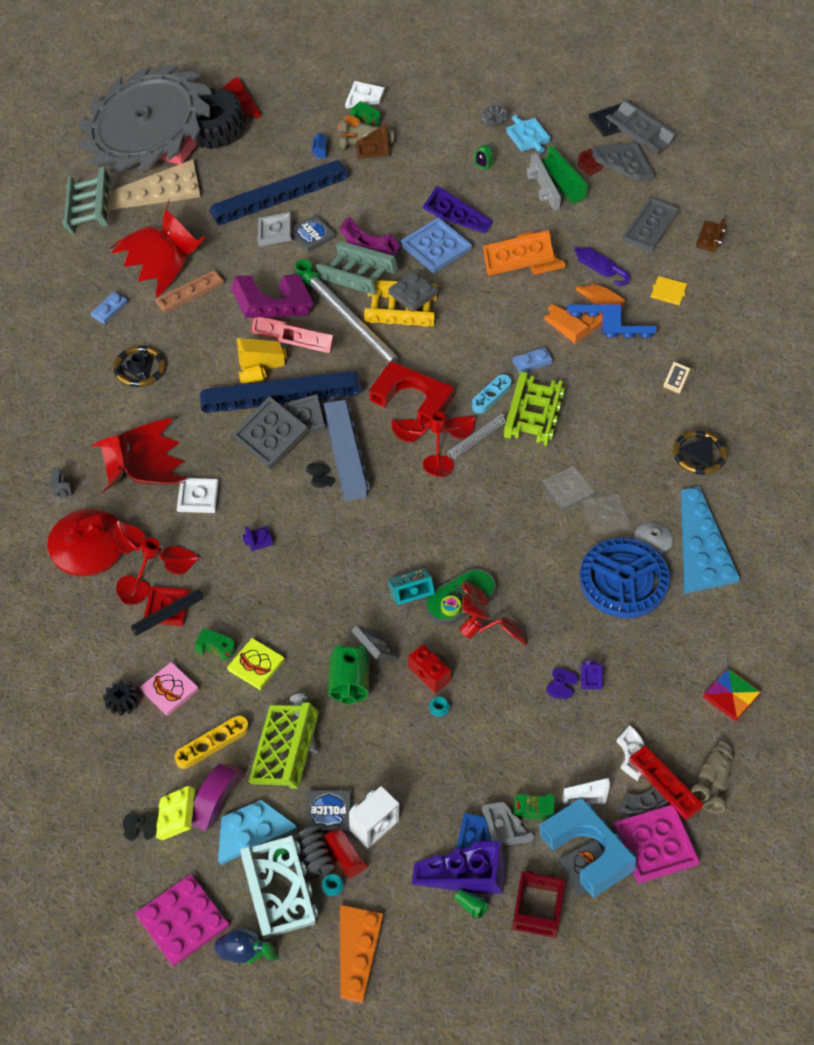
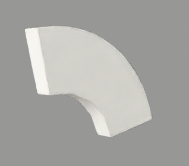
M630 725L617 739V743L622 747L625 754L621 769L638 781L642 774L629 762V757L644 747L645 744L639 733Z

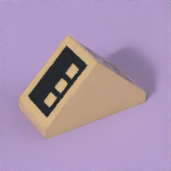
M679 361L673 362L663 387L680 394L695 368Z

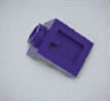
M248 526L244 527L243 541L245 546L249 545L251 552L273 545V540L267 526L250 531Z
M584 661V665L579 666V670H581V690H602V665H596V661Z

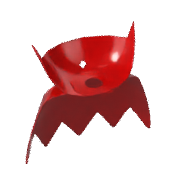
M169 201L163 214L162 230L154 226H145L117 241L114 244H117V246L111 252L115 254L129 250L124 267L143 264L138 282L157 278L156 298L174 280L185 263L186 255L192 253L206 237L204 236L196 240L167 210Z
M172 418L151 422L126 431L121 435L105 438L91 445L101 447L108 479V486L98 495L117 484L124 471L132 481L138 484L177 485L186 483L180 481L186 480L187 477L170 473L173 469L184 463V461L166 455L179 442L160 435L170 424Z

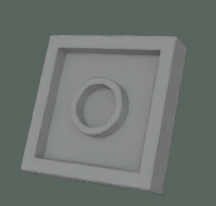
M290 212L258 218L257 242L259 246L292 241V215Z

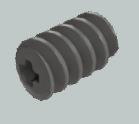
M317 825L302 830L296 836L306 872L309 876L315 877L328 874L334 869V865H328L332 859L331 857H325L329 854V850L323 849L327 844L325 841H321L324 835L319 833L321 827Z

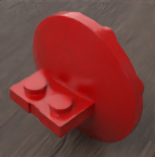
M96 509L79 510L64 516L54 525L48 536V553L54 565L67 574L82 577L107 571L118 562L123 554L116 549L113 543V530L118 519L105 511Z

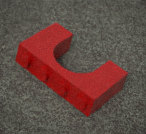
M392 361L388 363L369 390V401L384 408L400 390L412 388L425 394L426 399L417 411V421L424 425L427 424L428 420H431L432 413H444L454 397V387Z

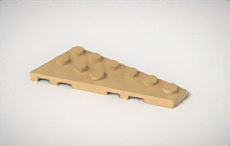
M193 159L111 190L109 210L168 202L169 199L170 201L200 197Z

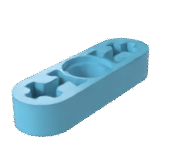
M507 375L497 376L473 398L472 410L479 414L485 413L510 390L511 378ZM494 392L496 396L491 397L487 393Z

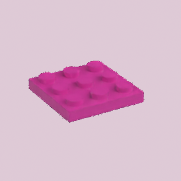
M672 805L623 819L613 824V828L621 838L622 844L627 849H631L636 856V870L633 872L637 884L698 866L700 863L680 817Z
M191 874L135 913L173 967L229 928L228 922Z

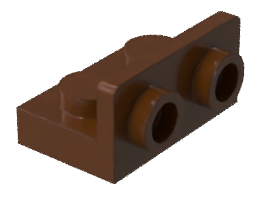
M722 218L720 224L704 221L695 248L715 252L717 246H721L723 237L720 236H724L727 228L724 225L725 219Z

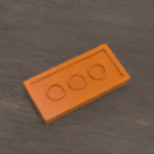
M549 230L483 246L488 276L555 260Z

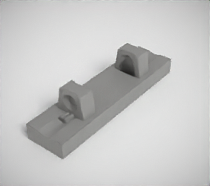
M538 154L531 155L530 167L527 168L528 179H537L542 189L539 190V200H548L553 210L560 209L561 197Z

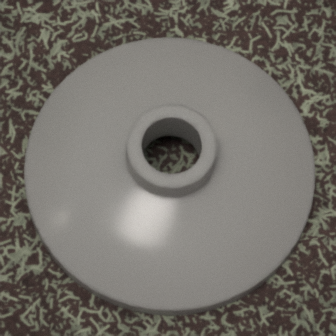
M648 522L637 528L634 540L643 542L659 554H662L670 549L673 537L670 530L664 525Z

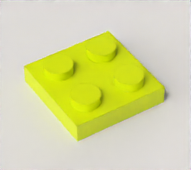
M187 786L160 799L156 838L165 840L191 829L195 788Z

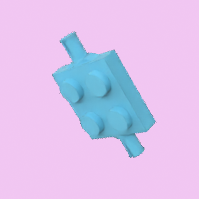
M514 115L512 120L516 124L507 127L506 131L521 152L535 148L539 154L543 153L545 149L541 145L549 143L550 136L535 118L521 120L518 115Z

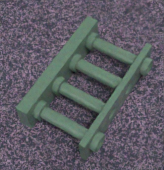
M105 167L98 168V176L96 178L76 183L72 176H68L63 226L71 235H74L75 225L96 220L102 227L108 225L112 178ZM97 185L95 190L78 194L79 189ZM96 196L93 202L77 206V201ZM95 208L92 214L76 218V213Z
M342 241L336 244L338 255L328 266L316 265L318 274L321 277L320 279L372 295L377 293L374 282L384 271L395 274L398 270L395 256ZM343 259L349 261L342 270L335 269ZM357 263L363 265L356 274L349 273ZM370 268L377 269L370 278L362 277Z

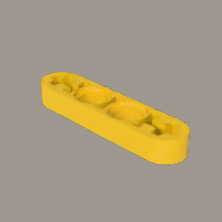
M243 716L233 717L179 748L175 753L176 764L180 768H189L241 738L248 732L247 719ZM238 723L239 725H242L243 728H236L235 725ZM219 733L227 735L223 741H218L215 737ZM205 743L209 747L206 751L201 752L197 750L198 745ZM181 756H188V760L181 759Z

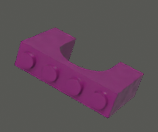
M299 274L283 275L279 285L283 299L270 298L261 293L252 275L235 276L231 288L245 318L308 316L313 305V301Z

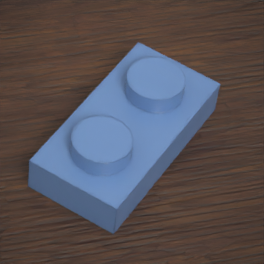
M113 292L91 312V316L106 324L128 304V301L123 296Z
M544 347L515 356L512 362L520 374V371L528 372L552 364V358Z

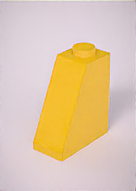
M236 339L241 369L259 365L260 368L263 367L264 370L285 366L284 359L287 358V354L279 341Z

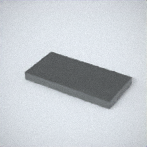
M649 197L623 235L621 241L652 253L678 215L680 208Z

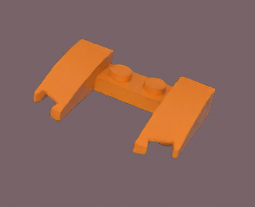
M591 283L589 286L582 287L580 285L576 287L579 293L595 305H621V311L624 310L625 300L605 287L595 283ZM553 304L549 306L550 314L544 317L548 323L574 344L601 326V314L598 317H588V314H585L578 319L577 317H571V314H566L565 310Z

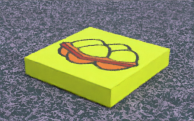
M251 638L227 668L231 673L261 690L285 659L280 654Z

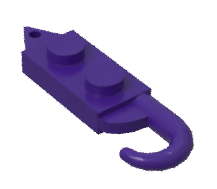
M589 247L587 249L574 248L579 262L604 277L618 274L624 278L622 282L614 281L615 285L624 286L629 283V273L615 265V262Z

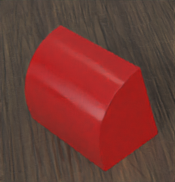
M334 830L325 835L327 848L348 879L367 869V864L343 830Z

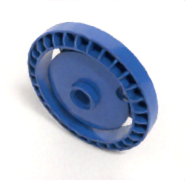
M615 538L597 544L585 555L580 568L579 581L584 596L596 609L613 617L636 618L651 613L663 602L668 591L670 574L664 559L649 545L634 539ZM591 569L595 571L596 586L591 578ZM652 571H654L657 576L658 587L651 596L647 597L653 587L654 576ZM610 598H616L619 600V602L612 600Z

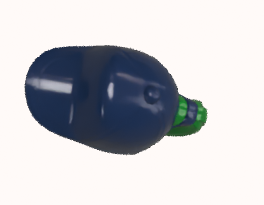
M234 928L215 942L217 955L231 962L249 964L263 956L268 961H275L279 958L272 944L262 942L260 937L249 929Z

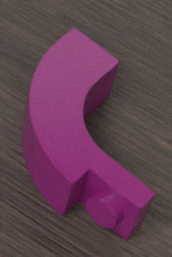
M351 217L346 218L339 229L348 239L346 243L391 256H395L400 247V244L390 233L381 237L368 235L360 229Z
M219 763L208 775L195 798L191 825L205 832L216 823L225 797L244 778L246 771L240 769L235 764L226 763L223 765Z

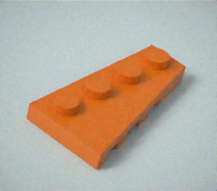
M340 905V993L342 999L360 1003L364 1001L383 920V914Z

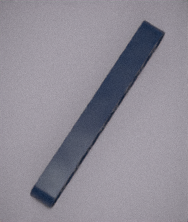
M335 160L215 203L210 207L209 212L218 225H223L345 181L349 173L339 160Z
M349 371L204 389L200 392L201 410L205 413L259 407L269 396L276 402L281 401L284 404L291 399L295 401L308 397V395L316 394L319 400L330 399L333 396L336 398L354 396L361 393L362 387L359 373Z

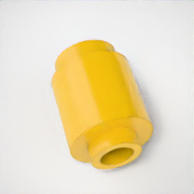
M259 365L248 367L238 372L241 384L264 382L263 378H266L264 368H260Z

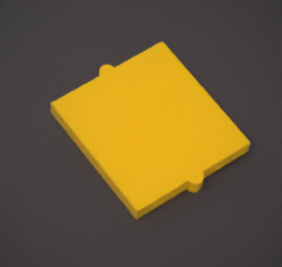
M658 276L656 283L653 285L651 298L680 305L682 298L685 296L687 283Z

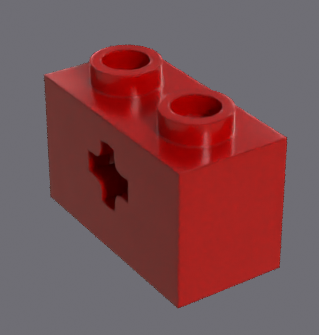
M424 644L408 655V668L435 694L450 683L451 670Z

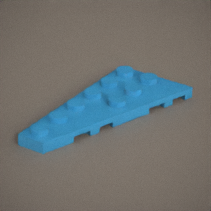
M700 487L681 490L683 594L739 582L738 573Z

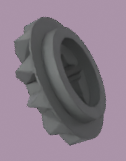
M500 105L488 106L482 112V120L490 126H498V124H503L504 120H507V111Z

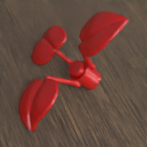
M434 412L424 429L420 422L411 419H392L391 427L398 439L405 442H415L418 440V436H423L430 426L431 431L437 434L436 457H426L423 460V469L432 476L447 477L452 473L454 464L448 456L439 457L440 433L445 430L446 433L450 432L453 438L465 439L473 432L475 417H455L446 420L444 413Z
M119 520L114 527L113 543L117 550L124 554H129L133 550L138 552L142 549V555L145 557L137 579L127 575L117 581L116 593L121 602L126 605L139 604L148 596L149 585L144 581H140L147 561L154 559L157 554L160 560L165 561L164 568L176 575L187 572L198 560L196 554L178 546H168L164 548L162 553L160 542L156 538H147L145 540L144 533L137 527L125 524Z
M468 581L462 582V587L466 593L462 601L463 613L471 614L459 628L466 638L471 639L478 631L482 633L496 624H501V627L508 634L518 639L524 646L527 645L525 635L520 626L508 617L504 616L502 619L482 627L483 622L480 618L484 620L490 618L488 610L481 605V603L486 606L489 604L488 596L475 584Z

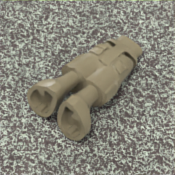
M341 119L339 134H357V137L339 136V150H345L348 145L355 144L356 141L379 127L358 123L354 127L348 125L345 119ZM387 130L388 144H393L394 131Z
M722 741L718 743L717 747L713 748L712 753L702 766L698 776L700 783L694 785L690 791L703 804V809L711 813H723L726 809L725 800L718 796L719 793H724L729 782L733 749Z

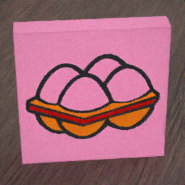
M172 662L140 687L141 692L167 716L199 691L198 687Z

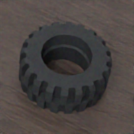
M210 88L211 95L200 96V99L210 107V117L200 115L197 118L200 133L196 138L197 146L201 148L211 149L215 147L217 149L223 145L227 146L229 142L235 141L236 137L240 136L245 126V117L240 101L235 94L228 90L225 91L223 88ZM215 116H219V117L216 118V119L206 121V120H208L209 118H212V117H215Z

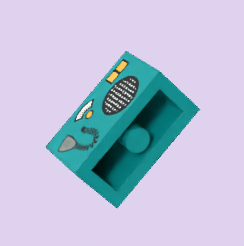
M425 568L387 579L391 598L397 605L435 594L432 577Z

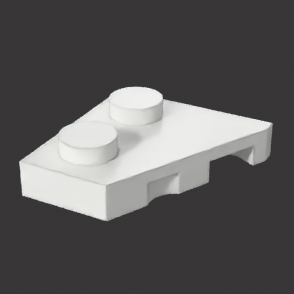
M355 81L346 100L345 108H352L359 101L367 105L380 104L385 92L384 87Z
M609 779L565 788L562 796L563 806L571 805L580 798L590 805L606 804L610 788Z

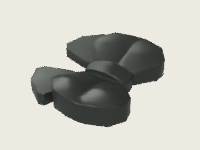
M321 463L308 464L306 472L312 475L311 485L317 488L327 487V485L331 487L334 484V478L323 476L329 473L331 469Z
M147 812L143 817L127 814L123 819V836L129 841L133 842L135 840L137 830L143 831L146 840L153 838L156 834L157 819L152 812Z

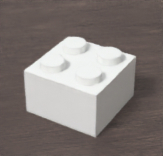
M382 786L376 791L372 790L369 792L365 800L361 804L354 805L349 812L350 832L367 849L399 822V803Z

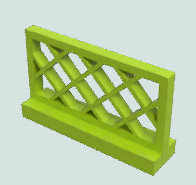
M303 702L302 706L270 705L248 782L250 784L286 785L291 789H299L319 714L311 703ZM275 712H282L283 716L274 722ZM296 712H300L298 719L292 723L290 717ZM287 720L290 725L283 731H280L278 726ZM276 729L278 735L269 741V734ZM294 729L293 738L287 742L284 736ZM282 739L285 744L275 751L273 745ZM270 748L273 754L263 760L264 752ZM289 749L288 757L282 761L279 755ZM277 758L279 764L270 770L267 765ZM265 767L268 773L261 778H257L258 772ZM283 768L282 779H276L274 774Z

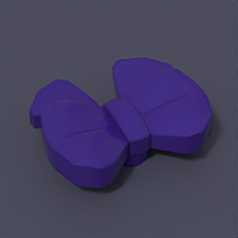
M562 668L554 669L552 671L554 681L547 685V694L557 699L563 698L565 700L571 698L574 692L566 687L565 683L577 684V676Z

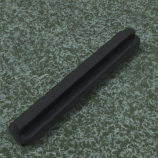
M196 589L131 625L133 634L137 636L203 599L202 592Z

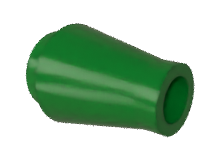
M460 889L454 898L473 918L477 917L480 919L483 917L489 906L485 898Z

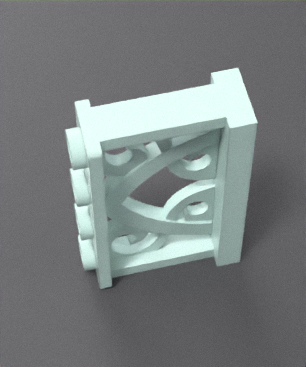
M291 835L265 844L240 849L263 940L315 925V918L318 917L316 905H311L309 897L312 896L310 884H305L303 875H306L304 862H299L297 854L301 853L298 841H293ZM283 848L289 852V860H282L281 854L277 859V863L273 862V855L278 849ZM269 852L268 860L252 859L251 857ZM293 863L296 874L289 869V867H291ZM265 869H269L267 879L261 880L258 877L259 873L263 872L266 875ZM273 871L280 873L292 882L291 890L283 903L275 895L269 893L261 894L260 891L271 882ZM299 888L301 889L303 899L296 898ZM269 900H273L278 905V908L276 909L274 904L272 908H267L266 903ZM301 905L305 910V914L299 920L291 918L286 912L290 908L291 912L299 914L295 908ZM281 916H284L288 922L287 924L270 928V924Z

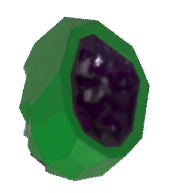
M481 145L475 152L474 162L477 167L488 170L494 165L493 150L488 145Z

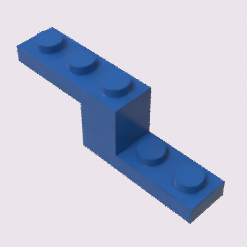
M567 305L566 314H571V317H581V314H588V317H598L601 314V335H606V338H616V335H623V338H634V335H641V338H651V335L656 334V326H621V305Z

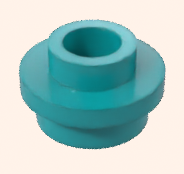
M435 697L430 701L429 711L432 715L442 717L449 712L450 705L445 698ZM436 706H442L443 709H436Z
M330 874L323 879L322 890L326 895L337 896L343 891L344 882L340 876ZM331 883H335L337 887L331 889L329 888V885Z

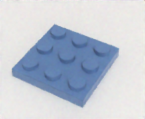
M439 217L400 241V246L433 274L472 250V244Z

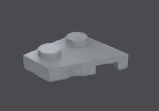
M504 802L483 805L482 812L486 818L488 832L492 841H500L502 846L533 841V834L531 832L528 834L521 826L522 822L511 813L510 808Z

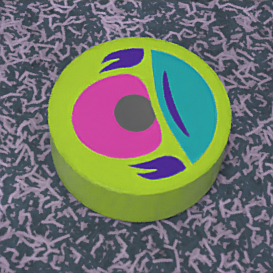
M446 596L442 599L441 611L445 615L455 616L460 612L461 602L457 597Z

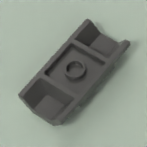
M626 99L612 116L608 114L606 117L620 131L641 145H646L659 155L670 145L676 135L675 132Z

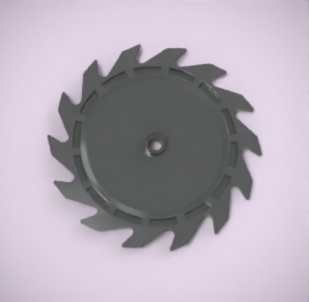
M169 65L149 75L147 74L151 70L150 66L138 70L125 84H122V77L118 78L111 84L104 100L100 101L98 96H95L91 103L92 119L89 121L83 118L80 119L81 130L90 138L78 141V144L83 151L98 154L87 161L97 166L116 163L109 169V172H122L140 162L141 164L137 170L139 172L152 167L166 152H168L167 159L170 161L180 152L186 136L190 135L193 141L196 140L200 133L197 118L200 115L210 117V107L200 99V96L211 95L212 92L204 84L190 82L201 75L193 71L172 74L179 66Z

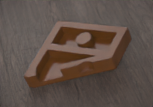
M386 124L381 125L355 142L357 159L389 156Z

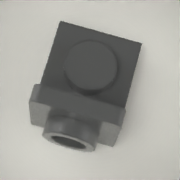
M52 467L50 487L53 496L60 498L72 496L70 483H65V475H62L60 467Z

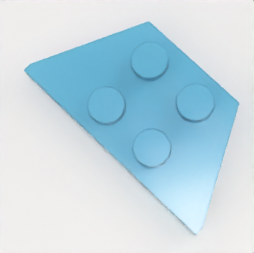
M262 800L221 817L219 864H224L241 856L240 849L250 848L278 840L296 832L297 827Z

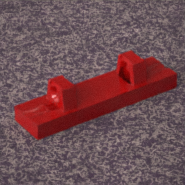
M646 746L629 757V762L686 821L703 809V804ZM681 794L680 798L676 800L675 797Z

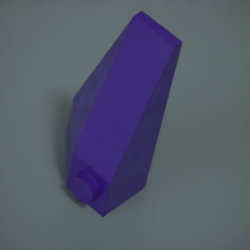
M439 186L435 187L422 207L436 217L482 233H486L493 222Z
M480 841L462 850L460 848L455 849L453 853L444 856L437 855L416 862L414 864L412 885L456 891L463 889L467 892L481 894H503L506 872L502 844L500 841Z

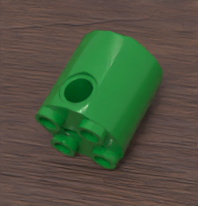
M343 645L335 646L334 651L329 656V697L346 705L365 700L369 695L370 656L367 653V649L363 646L355 648Z

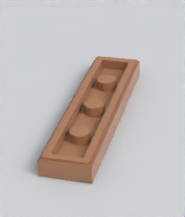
M214 270L157 298L156 303L164 313H167L223 285L224 280Z

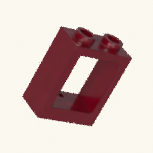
M521 871L512 930L556 938L565 880L556 875L543 876L534 871ZM524 886L557 892L553 920L520 914Z

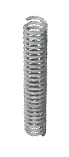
M500 414L474 432V434L448 450V457L451 455L452 458L456 459L460 454L469 450L471 446L473 447L480 440L482 441L484 437L486 438L493 431L495 432L497 428L499 429L501 425L506 424L505 419L502 417L505 415Z

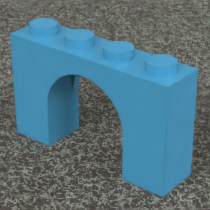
M582 798L540 824V836L553 851L571 839L580 836L594 838L602 844L605 850L603 855L580 871V883L593 898L636 870V856L634 852L622 844L621 838L616 833L613 834L606 821L603 818L600 819L595 814L593 807L589 803L586 804Z

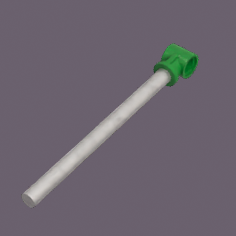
M306 259L297 261L295 271L296 274H299L302 282L308 288L313 287L388 363L390 361L396 363L398 356L320 280L321 277L312 268V263Z

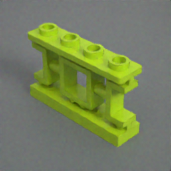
M520 371L505 424L504 437L511 439L512 435H515V438H519L521 431L537 435L536 442L544 441L543 445L547 446L548 440L553 439L554 429H552V425L556 426L558 415L555 414L560 412L561 401H559V398L563 399L565 388L562 387L563 381L559 380L557 384L552 380L550 387L534 384V376L527 378V373ZM526 385H527V386H528V391H527V392H529V393H534V394H536V395L526 394V395H525V398H524V400H523L522 397H523V394H524L525 387H526ZM556 391L553 405H550L551 398H546L542 396L544 395L552 397L553 392ZM527 405L545 407L544 412L539 414L526 411ZM520 413V420L528 421V423L518 421L517 427H514L517 415ZM546 418H547V419H549V420H548L546 432L543 433V426L535 425V423H539V424H544V425H545Z

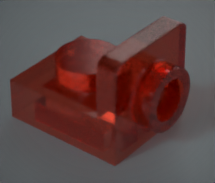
M591 148L579 154L577 164L590 177L600 172L603 168V165L597 163L592 157L593 150Z

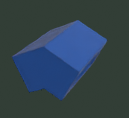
M318 133L313 138L312 153L316 154V158H326L327 137L321 133Z

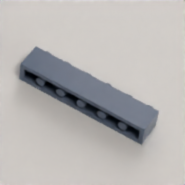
M345 400L324 403V416L344 501L367 498L366 490H369L368 479H364V475H366L365 465L360 463L362 453L360 449L357 450V446H359L358 437L353 434L355 432L354 421H350L352 417L351 408L347 407Z

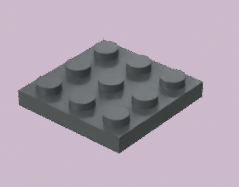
M269 396L231 436L269 469H272L309 429Z

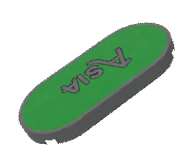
M469 569L434 589V595L426 597V615L430 620L438 624L439 622L452 624L469 614L463 613L462 601L466 594L462 587V582L468 581L481 588L490 601L496 590L495 579L489 572L482 569ZM455 596L460 600L461 609L457 615L447 616L441 611V601L444 597Z

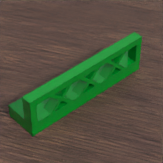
M553 146L548 147L547 157L541 159V162L553 184L572 205L586 200L588 184Z

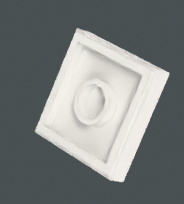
M187 478L180 481L186 483L180 484L177 512L215 513L219 486L218 479Z

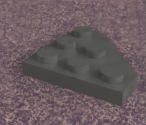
M636 142L592 146L591 152L597 163L637 181L653 180L654 173Z

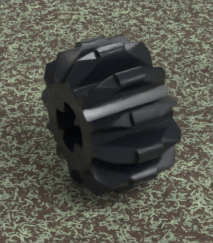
M120 680L117 685L112 682V688L106 687V694H103L104 705L107 710L110 709L113 715L118 712L122 716L124 711L130 714V708L136 709V702H139V696L137 695L136 687H132L130 682L124 684Z

